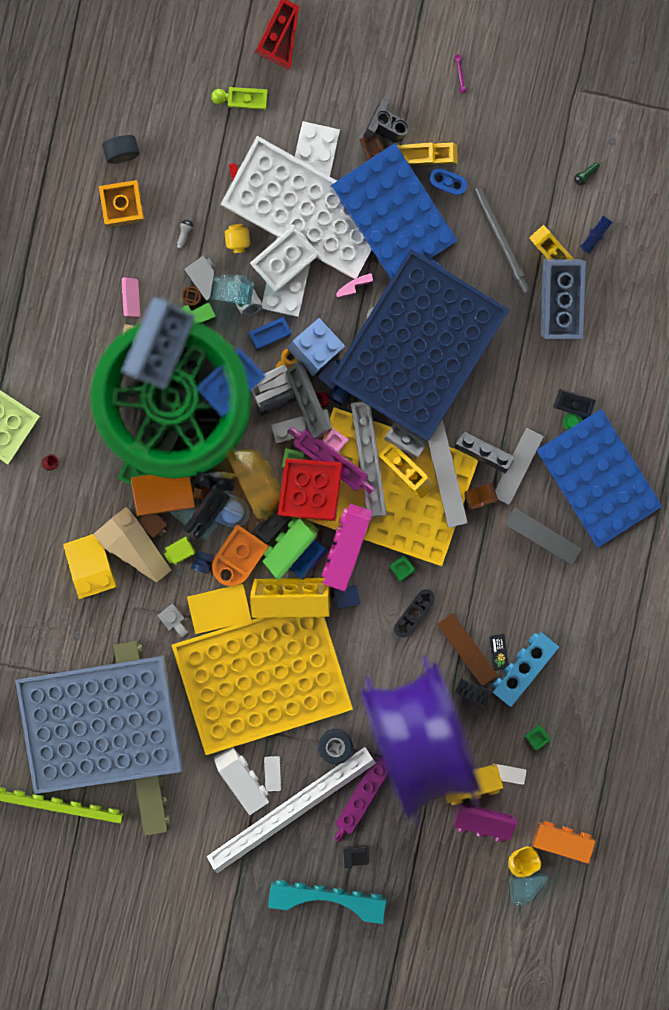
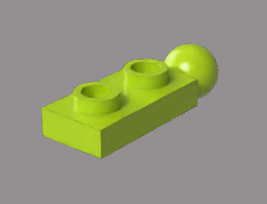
M229 87V93H225L222 89L214 90L211 98L216 104H223L225 101H228V108L266 110L268 91L267 89Z

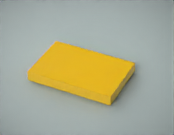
M243 584L187 596L195 634L252 620Z

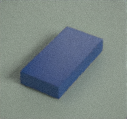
M284 317L249 332L257 350L292 335Z

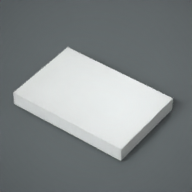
M293 225L251 261L250 264L269 286L277 292L317 258L319 253Z

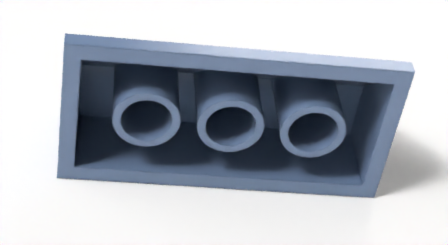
M153 298L122 371L165 389L195 315L167 301Z

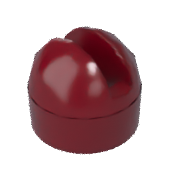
M324 392L316 393L321 408L328 406L330 403L329 395Z
M49 454L42 459L41 464L46 471H52L58 467L59 462L56 456Z

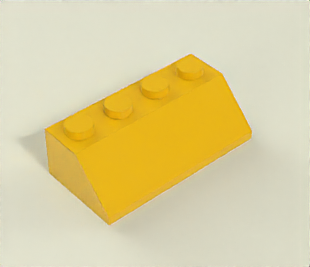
M277 578L254 579L250 596L252 618L329 617L331 586L323 584L325 578H305L304 580L301 578H280L279 580Z

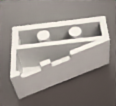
M235 747L225 749L214 757L218 772L249 815L269 803L267 799L268 791L263 785L260 786L258 784V777L253 770L250 771L248 769V763L242 755H239Z

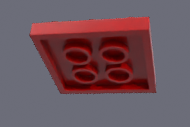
M286 458L278 516L336 521L343 464L341 462Z

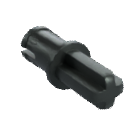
M198 413V426H215L216 428L222 415H217L218 413H215V415Z

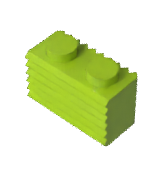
M184 537L165 548L167 552L164 554L169 563L179 564V562H183V560L195 555L196 550L190 539Z

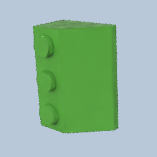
M293 518L287 525L290 527L286 533L282 531L275 539L277 541L274 547L269 546L263 554L265 556L263 563L278 580L318 533L319 529L307 519Z

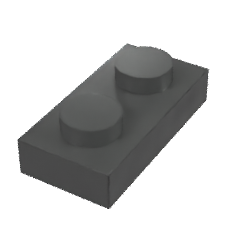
M394 422L384 438L414 459L419 457L427 444L425 440L397 422Z

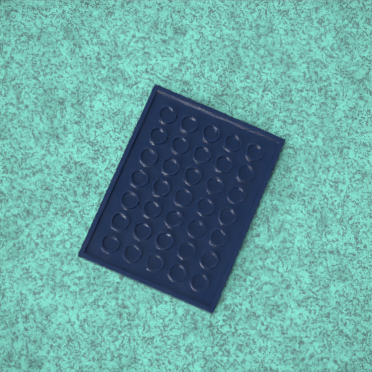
M410 249L329 381L428 442L510 309Z

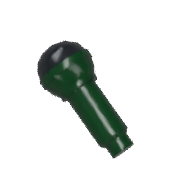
M596 162L585 171L577 173L574 176L575 183L577 185H584L588 177L598 170L600 165Z

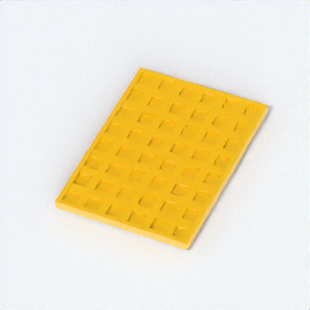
M334 407L330 417L332 429L334 428L348 439L339 453L360 468L353 414ZM373 421L379 455L390 444L384 438L391 427ZM330 429L326 434H324L323 440L327 437V435L330 433L332 429ZM428 442L417 459L403 452L435 484V487L422 499L378 456L387 515L371 517L363 539L442 566L455 527L448 528ZM449 447L462 502L464 503L466 498L464 492L469 489L478 460ZM341 480L336 521L307 520L337 530L339 526L343 527L340 521L345 508L349 509L350 504L366 508L363 488L361 487L355 491Z

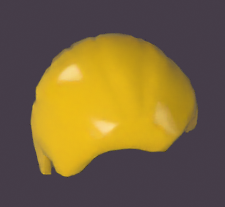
M529 846L515 850L508 860L510 871L513 875L520 878H527L540 870L542 864L537 851Z

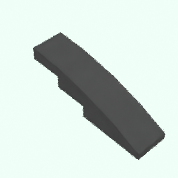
M516 508L512 510L505 522V525L570 565H573L582 550L577 545Z

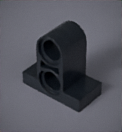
M383 98L378 104L363 137L370 140L373 134L377 133L392 142H400L408 133L409 125L405 120L386 111L390 101ZM378 119L382 120L384 124H381Z

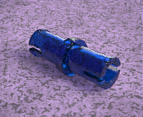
M602 216L594 229H590V234L583 244L580 245V248L590 254L598 241L603 239V234L612 222L605 216Z

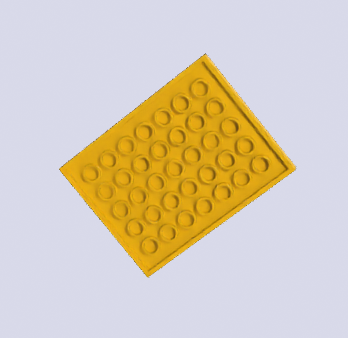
M325 617L256 618L172 644L205 755L353 710Z

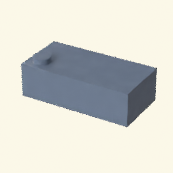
M543 259L541 336L543 338L583 339L586 261L582 259Z

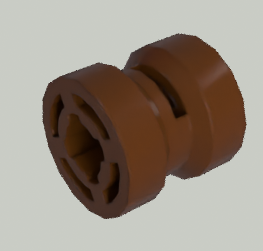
M189 286L183 290L182 299L189 307H196L201 303L202 295L198 288Z

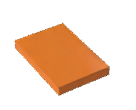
M146 475L131 478L137 516L192 509L195 507L190 477L172 479Z

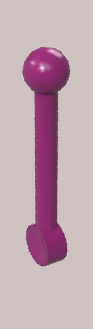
M456 54L454 60L457 62L461 85L459 91L464 94L467 92V88L464 86L460 62L462 56Z

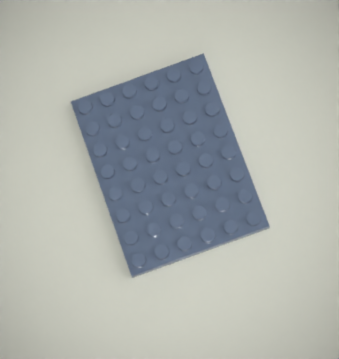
M164 656L15 680L34 794L183 771Z

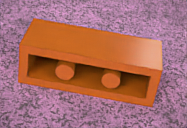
M548 821L538 822L532 841L533 847L589 864L596 842L591 838L592 835L581 832L579 835L573 833V829L565 826L559 829L554 827V823Z

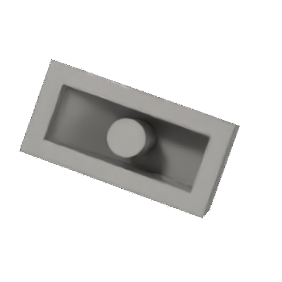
M202 256L184 270L205 300L209 302L215 278L213 270L215 265L210 258L205 259Z

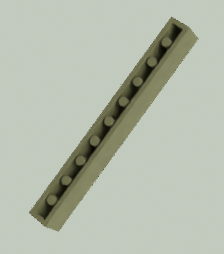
M138 640L113 644L116 663L140 660L141 655H144L143 646L138 643ZM158 775L135 779L144 836L167 832L169 830L168 827L171 826L170 815H166L165 810L168 807L167 796H163L162 789L165 788L164 777Z

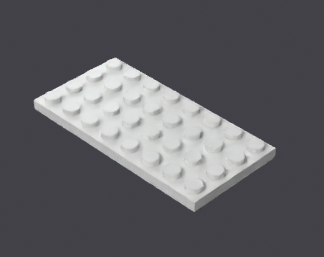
M259 136L255 138L220 205L277 237L282 236L295 225L319 253L318 260L353 279L358 277L372 250L330 186L336 182L335 179Z

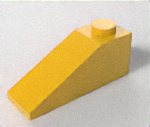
M544 225L529 237L547 259H574Z
M391 443L378 455L421 499L435 487L431 479L399 448Z

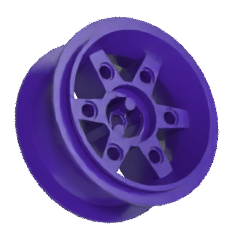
M422 656L426 670L411 683L394 689H373L369 677L366 676L365 679L369 690L361 689L407 820H410L413 814L418 827L421 826L417 812L431 800L450 793H470L475 806H479L475 792L477 791L479 795L483 794L436 662L432 663V668H430L425 656Z

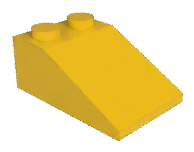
M93 534L63 544L79 599L118 587L107 551Z

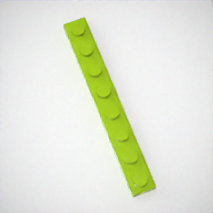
M0 787V801L115 823L123 821L124 813H120L119 809L108 808V810H103L101 806L90 804L87 807L82 806V803L78 801L65 803L61 798L52 797L49 800L44 799V795L33 794L28 796L25 795V792L14 790L11 793L6 792V788Z

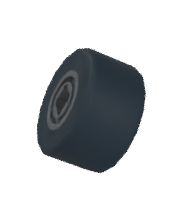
M134 135L113 137L102 144L106 161L110 164L126 162L140 154Z

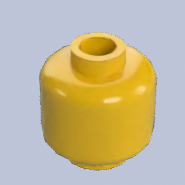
M244 224L229 225V229L225 230L226 247L232 249L234 253L245 252V248L251 244L249 229L244 227Z

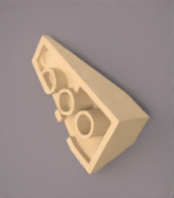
M127 507L93 534L105 550L110 553L112 552L121 558L122 561L129 563L156 583L171 571L143 527Z

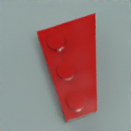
M279 0L254 51L259 56L286 70H289L292 64L299 11L298 5L288 0Z

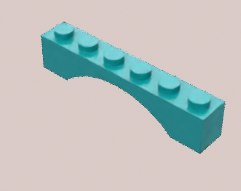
M276 879V882L271 883L268 908L289 910L303 902L328 900L348 907L365 922L383 924L386 898H383V895L378 893H371V896L363 895L364 892L352 890V893L344 892L342 888L327 890L322 885H314L313 888L306 887V884L301 882H295V885L287 884L285 880Z

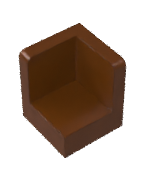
M493 483L464 492L470 510L498 501Z

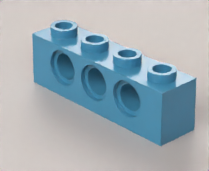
M542 632L534 633L528 640L529 646L526 649L522 648L518 652L516 662L514 664L510 663L504 670L506 674L503 678H498L492 685L494 688L492 692L510 707L559 648ZM534 648H539L541 650L540 657L533 658L531 651ZM527 663L529 670L526 673H520V664ZM509 678L517 680V685L514 688H508L507 680Z

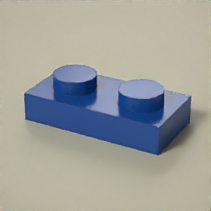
M313 539L289 569L304 580L328 550Z

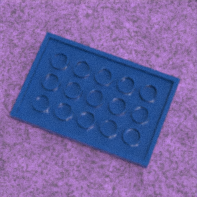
M395 143L330 185L391 280L410 249L429 260L457 241Z
M602 409L536 450L596 547H600L662 507V504Z

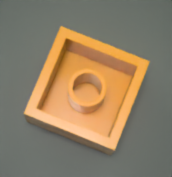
M137 180L99 186L106 227L145 222Z

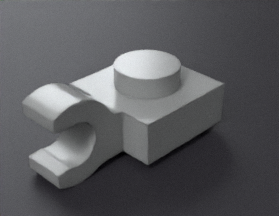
M171 604L157 615L169 631L175 628L181 637L189 633L181 623L185 618L174 604Z

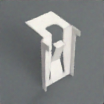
M285 365L265 373L266 378L257 385L260 393L267 389L271 390L258 396L254 394L253 390L251 391L258 405L260 402L292 388L286 374L287 368ZM284 372L283 374H281L280 376H278V377L275 378L274 380H272V381H270V382H268V383H265V382H267L268 380H270V379L274 378L275 376L279 375L280 373Z

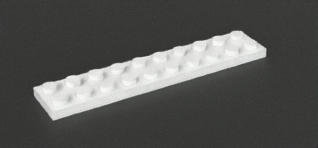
M302 122L295 157L330 177L340 130ZM310 264L277 292L266 283L262 309L299 317Z

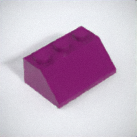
M460 803L457 806L453 826L457 828L456 831L468 833L469 830L476 832V836L486 838L489 835L493 836L496 841L505 842V840H511L517 819L513 815Z

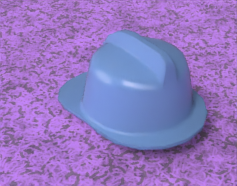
M225 492L230 496V499L215 521L233 528L237 524L242 527L250 518V507L243 499Z

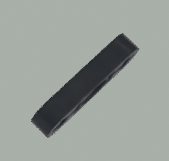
M423 589L417 594L394 625V631L397 636L407 637L435 600L432 591ZM427 593H429V598L431 599V601L424 602L422 606L426 608L423 611L420 606L415 605L414 603L418 601V603L420 604V602L423 599L421 597V594L426 595ZM411 608L419 609L420 615L418 618H410L409 610ZM406 616L414 624L412 626L408 624L406 626L408 631L400 634L398 632V625H404L406 620H403V618Z

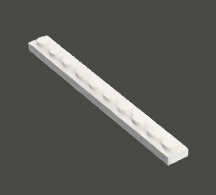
M366 747L209 854L207 858L216 873H219L376 764Z

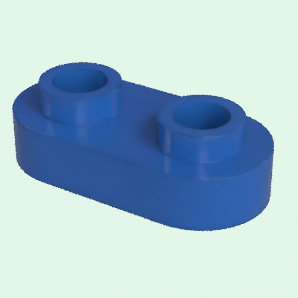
M441 168L433 170L430 175V183L437 189L455 196L462 195L466 191L467 182L460 175ZM441 176L443 181L437 182L436 177ZM459 183L461 188L455 189L453 185Z

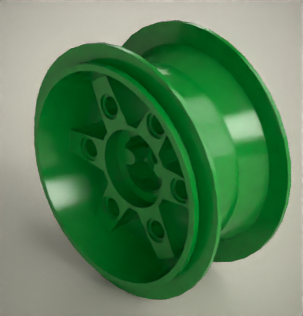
M193 321L183 348H187L189 351L176 369H173L165 389L145 382L143 387L120 388L126 374L122 370L142 323L129 328L108 346L101 356L93 375L90 394L91 410L101 437L119 458L146 474L174 479L197 475V472L203 473L212 469L235 449L246 430L250 416L251 396L246 373L238 355L222 336L211 328ZM208 359L216 369L220 365L223 366L222 370L230 385V408L224 418L221 417L213 433L204 440L194 417L198 411L216 409L206 403V399L196 389L195 382ZM191 361L198 364L194 371L187 369V365ZM170 382L179 383L187 390V401L183 408L180 404V395L170 387ZM159 388L162 391V401L172 409V414L163 413L157 409L155 395ZM169 393L176 394V401L174 403L166 402V396ZM132 394L138 395L139 398L135 404H130L128 401ZM120 408L146 410L148 413L137 439L125 426ZM169 427H176L190 447V449L177 452L159 451L154 448ZM191 428L197 431V435L193 439H189L186 436L187 430ZM149 429H157L158 434L155 438L148 437L147 432Z

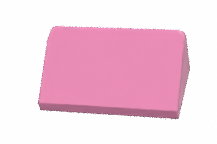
M122 278L124 316L126 318L140 317L138 279Z

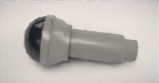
M183 220L180 224L181 233L177 242L178 248H183L188 233L193 229V223L190 220Z

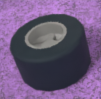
M341 729L326 731L321 736L318 745L319 754L323 760L335 765L348 760L353 748L350 736Z

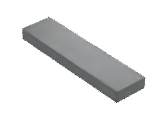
M528 428L525 429L513 453V456H515L514 461L507 473H503L495 489L498 500L510 505L544 436Z

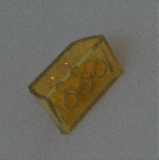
M230 447L226 451V455L260 524L278 511L280 502L278 488H280L276 477H271L269 472L272 471L268 460H263L258 450L245 448L233 451L232 447Z

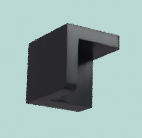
M366 845L343 847L345 869L357 865H367Z

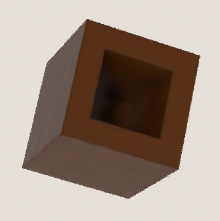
M158 514L144 515L138 520L152 538L156 536L160 538L168 531L166 529L168 524Z

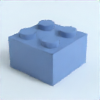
M318 318L296 337L287 349L314 376L335 358L345 345Z

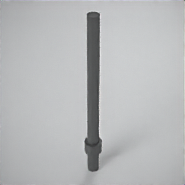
M476 188L474 191L509 262L514 280L518 281L524 294L530 291L524 278L523 269L519 268L482 188Z

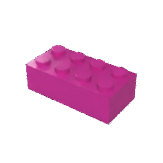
M350 504L349 509H344L340 521L343 527L339 526L334 538L337 544H332L328 559L331 561H326L321 576L325 578L323 584L343 591L346 590L372 515L371 510L354 504Z

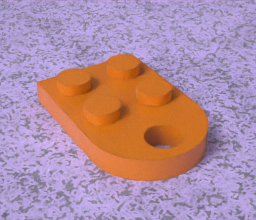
M237 524L213 560L212 571L215 578L226 586H236L243 583L269 545ZM224 569L230 570L232 574L231 578L227 581L221 578V572Z

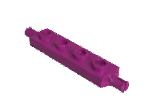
M293 426L289 428L287 432L296 438L294 443L296 447L315 461L341 462L343 464L341 480L355 491L362 487L370 494L373 492L375 487L366 482L367 473L323 440L313 439L308 429L299 432Z
M384 756L382 759H374L376 764L367 770L335 824L340 829L334 839L338 842H341L346 833L353 834L388 776L389 770Z

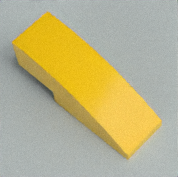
M453 142L397 145L409 165L458 164L457 144Z

